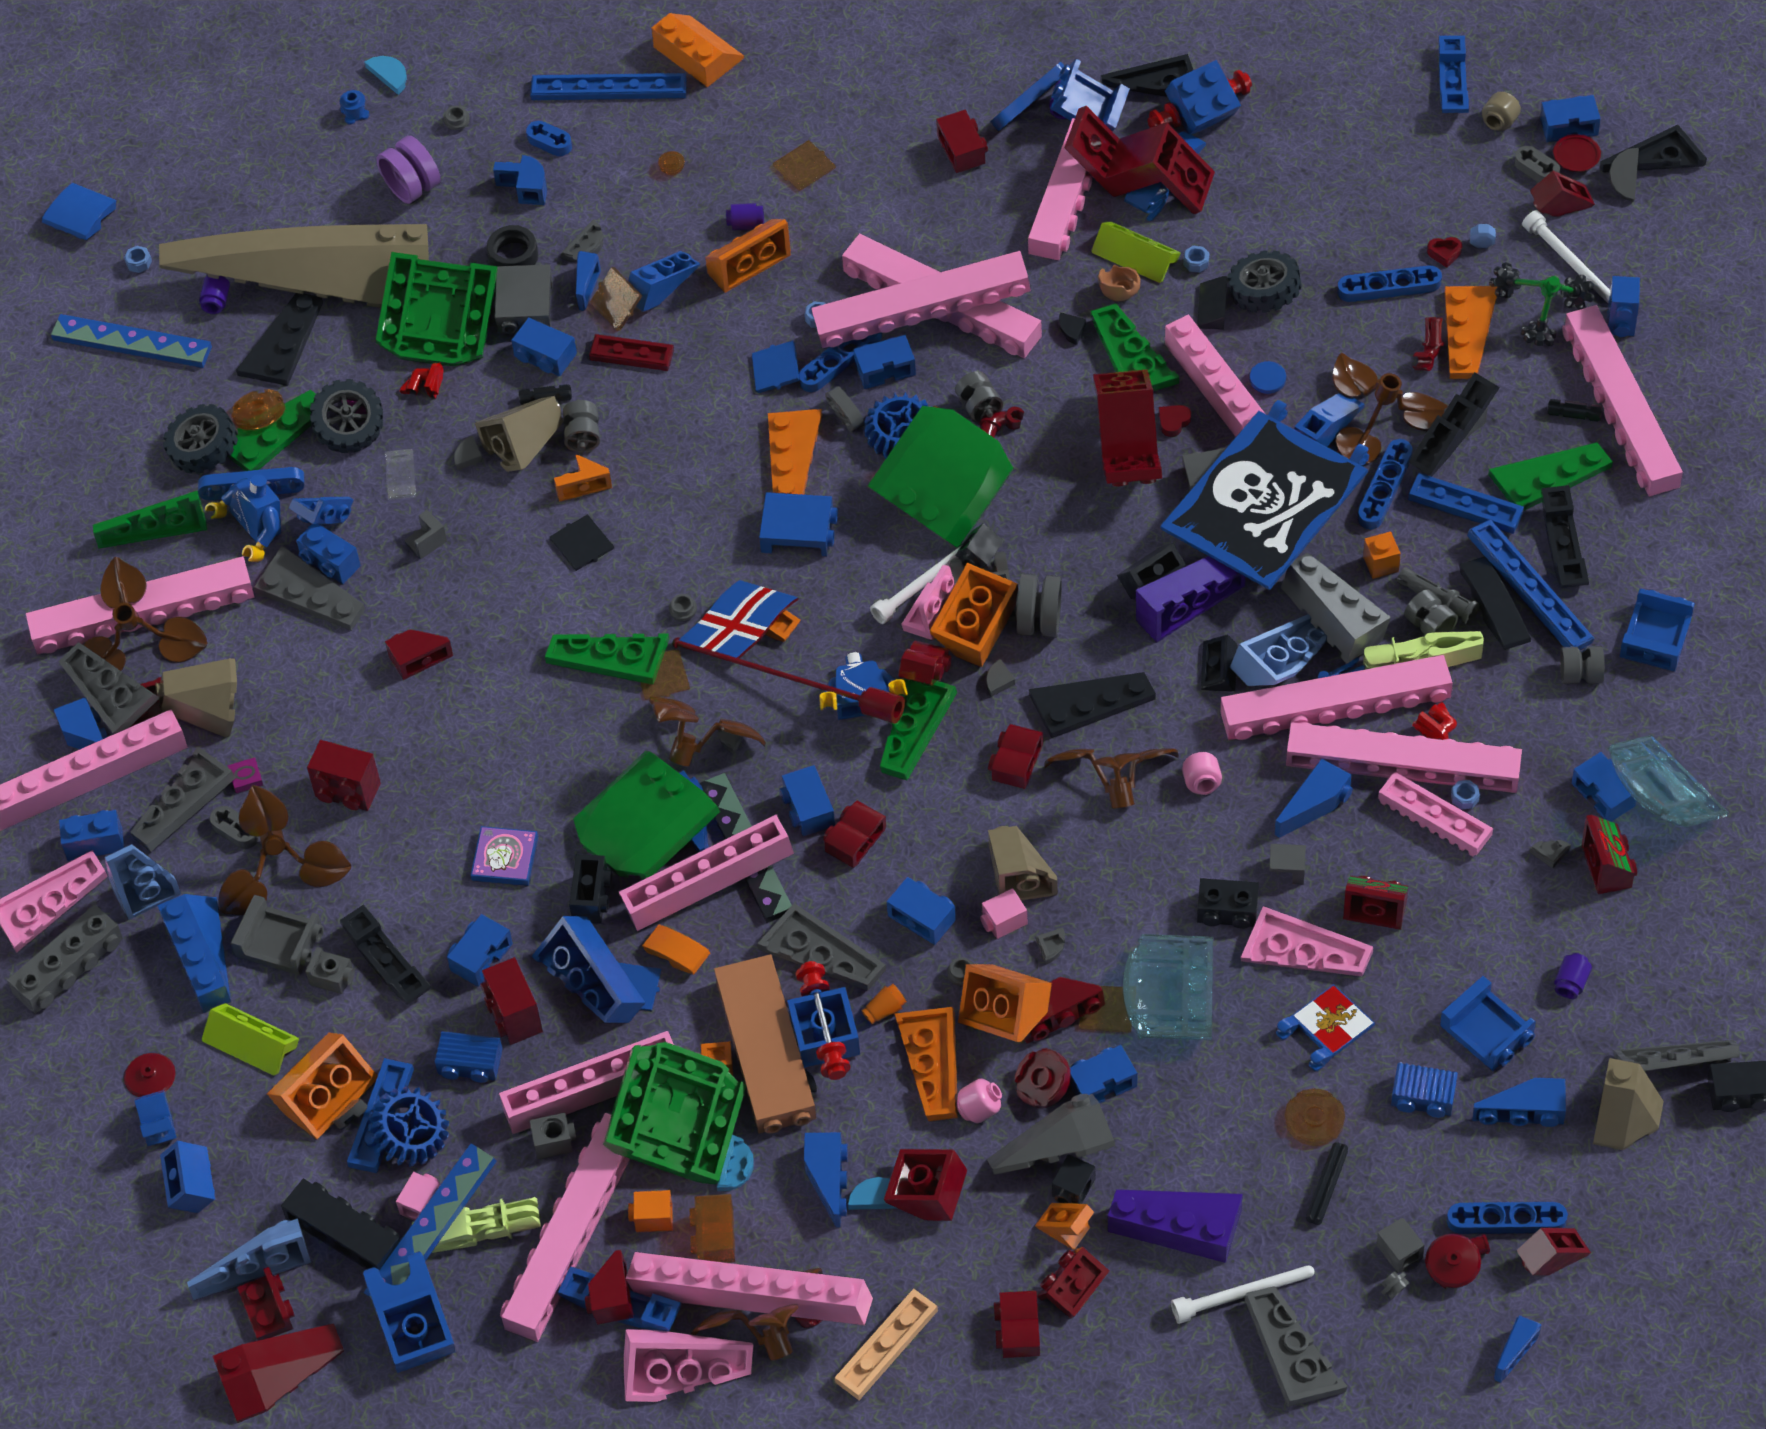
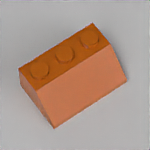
M669 13L651 27L654 48L706 87H709L744 59L743 54L689 15Z
M771 219L764 224L756 226L745 235L735 238L731 243L722 248L712 251L705 257L707 273L726 293L791 256L788 222L785 219Z
M967 563L931 627L930 634L956 657L983 667L1016 606L1017 592L1019 591L1018 583Z
M966 964L958 1023L1012 1041L1022 1042L1048 1012L1052 983L993 964Z
M328 1033L267 1095L284 1115L313 1138L318 1139L333 1124L332 1121L352 1100H357L376 1081L378 1076L343 1034Z

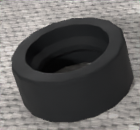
M519 225L504 226L493 232L487 240L486 249L491 266L535 265L538 261L537 241L534 234L528 228ZM510 243H521L528 247L526 253L513 259L503 258L497 254L501 247Z

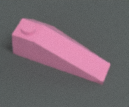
M626 1329L624 1346L625 1401L658 1402L667 1399L666 1395L684 1390V1393L695 1391V1386L712 1382L716 1385L751 1375L753 1343L659 1330Z

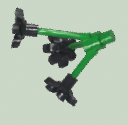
M1505 262L1502 264V268L1499 266L1495 267L1493 272L1497 277L1489 280L1491 287H1497L1495 290L1497 297L1504 296L1505 298H1510L1513 296L1514 290L1520 289L1521 285L1541 288V293L1545 297L1541 317H1538L1537 322L1531 321L1520 332L1524 335L1523 339L1525 342L1531 343L1534 341V344L1537 346H1543V343L1547 346L1554 345L1557 332L1554 329H1549V326H1547V314L1551 300L1559 290H1561V296L1566 298L1564 304L1568 308H1572L1575 304L1578 310L1584 309L1586 307L1584 301L1591 303L1594 300V295L1589 293L1594 288V284L1592 281L1585 282V275H1577L1575 281L1572 277H1568L1564 281L1565 285L1560 283L1557 276H1551L1546 280L1520 279L1519 270L1512 269V264Z

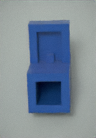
M522 155L521 163H494L493 172L496 186L516 187L519 204L545 205L547 184L544 168L538 160Z
M164 1090L135 1098L134 1102L141 1122L140 1128L143 1138L145 1137L147 1147L177 1138Z

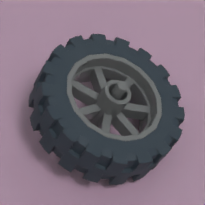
M1266 250L1260 251L1259 254L1251 253L1247 258L1238 260V264L1233 265L1230 269L1231 273L1228 274L1233 302L1236 305L1239 304L1241 309H1249L1250 312L1255 313L1257 311L1266 313L1270 312L1271 309L1276 311L1285 304L1289 305L1293 302V298L1298 297L1299 290L1302 288L1297 261L1294 258L1291 259L1287 253L1280 254V251L1273 250V252H1268Z
M346 379V381L342 382L335 380L330 386L328 384L323 386L320 393L317 392L314 402L311 403L310 418L313 433L317 435L318 441L322 445H328V449L332 451L336 449L340 450V453H348V451L358 452L364 446L366 448L369 447L373 439L376 440L380 435V429L383 427L381 400L376 396V392L371 387L367 388L366 384L361 381L356 383L353 382V379ZM347 400L354 401L357 403L351 407L350 405H347ZM340 401L343 402V406L340 409L333 406ZM363 406L367 414H355V412ZM328 410L339 415L327 420ZM354 420H363L366 422L360 428H358ZM341 422L339 431L330 425ZM352 427L354 430L351 432H344L345 428Z
M200 404L197 408H188L186 413L177 415L174 423L171 422L168 425V432H165L163 437L165 440L163 447L174 465L186 473L192 474L194 471L198 474L204 473L206 469L210 471L216 468L215 465L218 463L222 464L226 461L225 457L231 455L234 451L233 446L237 445L238 439L236 435H238V431L223 408H217L214 404H209V406Z

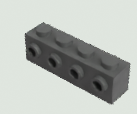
M94 905L7 979L12 994L34 1014L41 1009L47 1008L59 993L71 988L81 974L93 969L102 956L118 947L123 939L118 924Z

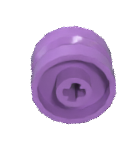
M407 135L395 144V149L387 148L376 157L377 166L384 181L391 191L404 203H412L422 195V190L430 191L441 182L439 170L432 156L413 136Z

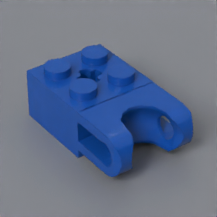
M420 1251L408 1256L410 1275L400 1285L386 1283L377 1268H370L363 1272L397 1373L456 1353L437 1293ZM417 1326L421 1330L420 1333L414 1335L411 1333V1327Z

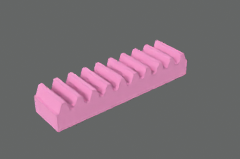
M1396 772L1391 775L1379 791L1378 799L1382 805L1388 804L1391 810H1399L1401 816H1409L1410 821L1413 823L1418 821L1420 827H1428L1432 834L1437 832L1441 839L1447 838L1451 845L1456 843L1460 850H1468L1469 855L1472 857L1474 855L1477 856L1492 836V827Z

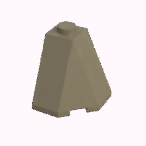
M555 396L537 399L475 422V426L483 448L490 455L496 453L503 460L500 465L509 472L526 468L563 423L560 405L556 402Z
M229 658L163 672L160 683L155 684L154 694L159 697L160 711L164 713L172 710L178 719L220 736L230 737L235 718V710L233 709L234 693L237 690L235 659Z
M1000 826L993 830H988L989 848L998 895L1012 888L1021 901L1058 895L1057 876L1017 826Z
M1609 1058L1593 1144L1624 1150L1633 1145L1638 1139L1645 1135L1649 1136L1659 1129L1664 1101L1640 1064Z

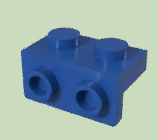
M351 497L293 498L289 509L297 513L296 517L306 523H343L351 513V505L354 500Z

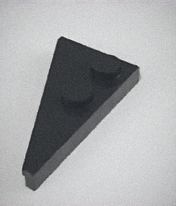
M1188 54L1103 74L1100 77V81L1106 87L1117 88L1120 84H1123L1130 88V91L1167 97L1165 90L1170 82L1193 71V67Z
M1678 124L1627 148H1639L1637 171L1703 167L1707 161L1706 156ZM1621 152L1600 161V169L1603 173L1610 171L1612 162Z

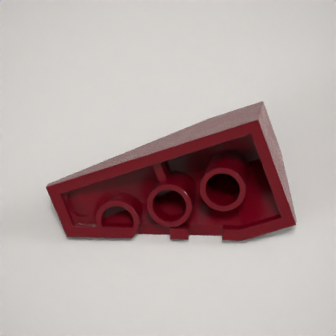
M333 1323L241 1344L213 1355V1359L236 1421L239 1423L267 1412L275 1406L276 1401L288 1392L291 1393L298 1388L299 1383L311 1374H316L343 1353L344 1349Z

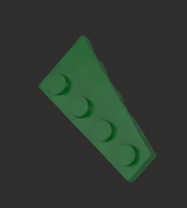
M1117 304L1091 311L1093 324L1116 372L1147 369L1153 391L1179 384V376L1176 372L1168 368L1163 357L1155 353L1150 347V342L1145 336L1142 337L1136 331V326Z
M310 389L238 428V435H236L238 439L237 445L233 446V453L227 455V457L245 471L260 470L312 426L310 407L311 403L314 402L316 393Z
M1593 443L1491 468L1488 475L1509 502L1523 506V511L1542 502L1541 488L1566 485L1572 488L1612 468L1613 461L1598 443Z
M198 491L93 525V533L98 549L208 530Z
M658 633V637H645V634H633V637H616V634H605L603 637H590L589 634H556L551 638L545 654L546 664L653 685L669 642V634Z
M903 678L908 695L899 694L905 700L904 711L897 723H891V734L887 738L880 764L882 773L906 781L909 779L957 694L956 686L936 681L934 685H928Z

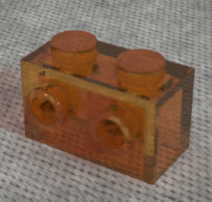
M731 1194L695 1196V1208L689 1209L690 1225L696 1226V1235L690 1236L691 1253L697 1254L698 1260L735 1263L734 1210Z

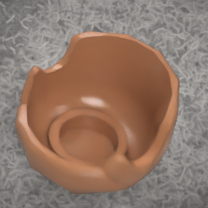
M1113 265L1110 271L1105 272L1104 269H1101L1098 275L1099 287L1103 295L1112 301L1128 300L1137 294L1140 289V277L1137 271L1130 267Z

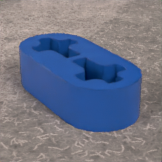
M543 121L531 122L526 128L528 142L537 148L555 156L567 155L572 149L571 136L564 130Z

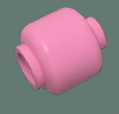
M1198 752L1190 755L1183 762V776L1186 786L1191 792L1207 795L1220 786L1222 774L1218 760L1214 755L1207 752Z
M982 1078L977 1079L959 1091L958 1100L956 1101L957 1110L966 1121L981 1123L999 1112L1002 1093L995 1083H990Z

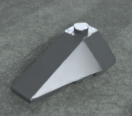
M1080 1094L1073 1097L1071 1101L1062 1104L987 1159V1163L995 1175L1029 1168L1035 1163L1034 1160L1041 1159L1053 1163L1059 1161L1060 1156L1063 1154L1075 1152L1077 1157H1082L1116 1145L1097 1099L1093 1094Z

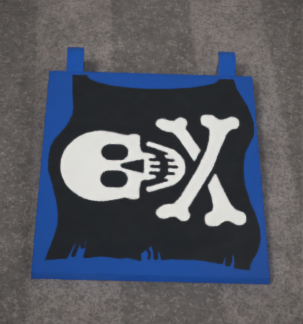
M1280 400L1273 404L1268 415L1261 411L1254 415L1160 526L1161 530L1269 590L1368 473V469L1362 465L1369 459V454L1367 453L1369 449L1363 444H1358L1350 459L1281 423L1280 421L1286 418L1288 412L1285 409L1287 404Z

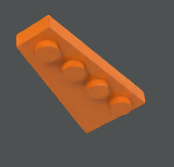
M1445 286L1449 379H1470L1474 372L1478 374L1497 299L1495 295L1497 287Z
M822 409L768 413L773 493L804 495L808 472L813 459L814 446L818 437V429L822 420Z
M953 1007L895 1013L928 1121L958 1118L956 1107L955 1011Z

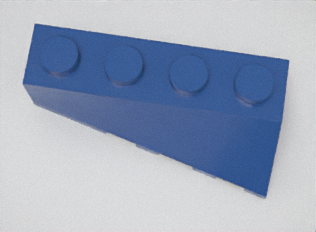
M183 894L157 905L163 923L203 1013L224 1003H230L231 997L217 897Z
M563 916L532 955L537 962H542L548 967L547 971L554 977H559L566 983L565 987L571 993H577L582 998V1002L605 1023H629L645 1004V1001L588 917Z

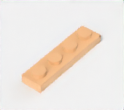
M913 1289L837 1374L835 1383L860 1400L938 1312L937 1305Z

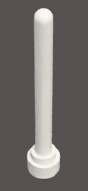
M1535 210L1528 214L1523 220L1522 226L1530 234H1539L1579 275L1586 276V282L1592 281L1594 284L1593 289L1608 303L1610 289L1546 227V219L1539 211Z
M960 547L889 600H878L870 606L873 617L880 624H885L892 619L893 614L896 612L895 609L924 588L927 583L932 582L943 565L951 567L950 561L959 559L955 554Z
M1309 1265L1195 1300L1191 1298L1185 1299V1297L1171 1300L1172 1311L1177 1323H1184L1190 1321L1191 1317L1196 1316L1198 1311L1245 1298L1248 1292L1273 1286L1277 1288L1310 1278L1314 1275V1268Z

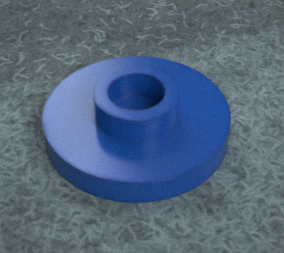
M1264 361L1252 368L1250 383L1258 392L1265 394L1275 393L1284 387L1286 372L1278 363Z

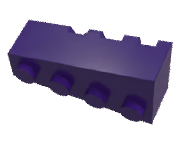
M1207 556L1137 589L1136 621L1157 643L1244 587L1246 577Z
M1116 1190L1108 1213V1232L1226 1263L1242 1211L1243 1194Z

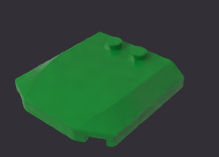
M391 252L376 343L401 360L457 366L483 358L498 273L497 266L476 263L465 266L422 260L418 258V255Z
M922 406L870 481L868 487L959 548L1013 472L1014 467L998 440L954 410Z
M645 751L578 813L573 820L580 843L585 850L592 855L605 856L607 867L618 876L628 878L629 875H636L644 880L654 875L720 813V810L704 791L651 751Z
M668 1042L640 1047L641 1045H635L629 1055L603 1145L613 1153L695 1182L716 1185L721 1176L746 1085L742 1081L739 1083L728 1072L729 1068L723 1062Z

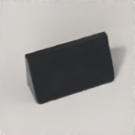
M1227 276L1200 283L1197 319L1199 329L1224 330Z
M1228 634L1203 641L1201 690L1235 691L1236 673L1230 668L1238 645Z

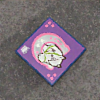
M481 826L471 871V880L529 886L539 837L538 832Z

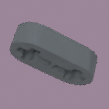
M1522 146L1515 153L1514 164L1516 168L1538 183L1550 173L1549 171L1560 172L1559 164L1534 147Z
M839 386L825 393L828 405L850 432L864 426V419L860 411Z
M220 806L211 812L210 821L213 830L240 848H250L258 842L259 837L251 835L249 837L246 835L240 836L238 829L243 833L246 832L241 828L239 813L228 806ZM228 817L229 822H230L231 825H229V824L226 823L225 821H222V822L219 824L218 819H219V818L226 819V818Z

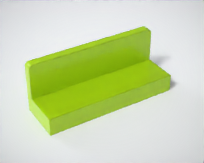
M1113 222L1101 224L1092 248L1093 254L1122 267H1130L1136 270L1138 274L1158 283L1163 282L1169 264L1176 263L1181 254L1177 250Z
M224 1003L210 1009L202 1041L275 1076L279 1074L284 1055L297 1048L299 1038Z

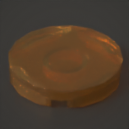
M264 389L265 393L258 394L257 391H253L242 396L232 408L233 413H231L235 425L244 430H257L276 422L285 411V402L282 395L278 391Z
M1312 1088L1302 1090L1292 1100L1290 1099L1286 1106L1284 1120L1288 1132L1294 1139L1302 1144L1320 1146L1332 1142L1342 1132L1345 1112L1339 1099L1334 1098L1333 1094L1326 1090Z

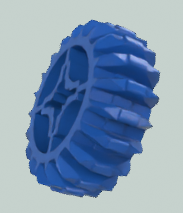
M905 392L903 397H898L894 393L891 399L884 396L882 403L875 401L874 408H869L867 417L864 420V433L870 448L874 447L876 454L883 453L886 459L920 408L928 406L926 400L919 401L917 395L908 398ZM880 428L885 429V432L889 433V435L885 434Z
M406 1086L403 1087L401 1093L395 1088L391 1090L390 1095L387 1093L383 1094L380 1098L381 1102L378 1101L374 1104V1112H371L368 1118L372 1122L368 1126V1132L374 1133L371 1137V1143H380L377 1153L386 1151L388 1153L386 1156L387 1161L391 1160L393 1156L396 1157L398 1166L402 1165L404 1160H407L409 1167L414 1166L416 1160L422 1165L428 1160L427 1157L431 1160L434 1159L437 1151H441L445 1146L443 1141L449 1136V1132L445 1130L449 1126V1121L443 1119L446 1115V1110L437 1109L440 1105V1100L431 1102L429 1100L431 1092L422 1096L420 1095L419 1087L415 1088L413 1093ZM408 1108L406 1113L396 1112L395 1115L389 1113L394 1109ZM409 1117H410L409 1125H410V1130H411V1131H410V1133L407 1135L409 1128H407V1127H408V1123H406V1122L408 1121V1119H409ZM391 1132L397 1136L398 1140L391 1134ZM413 1139H429L427 1142L419 1145H409Z

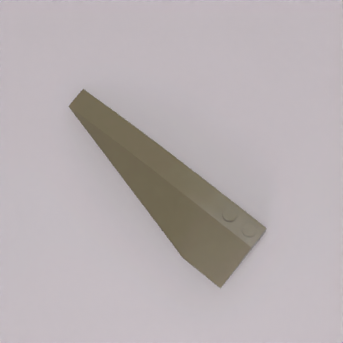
M427 224L290 227L185 239L159 244V267L189 274L202 272L208 274V277L219 279V276L234 278V282L246 284V281L257 282L259 286L300 294L307 291L317 294V297L327 298L329 295L343 298L344 302L354 303L357 300L367 302V306L382 307L391 252L418 255L419 259L429 260Z

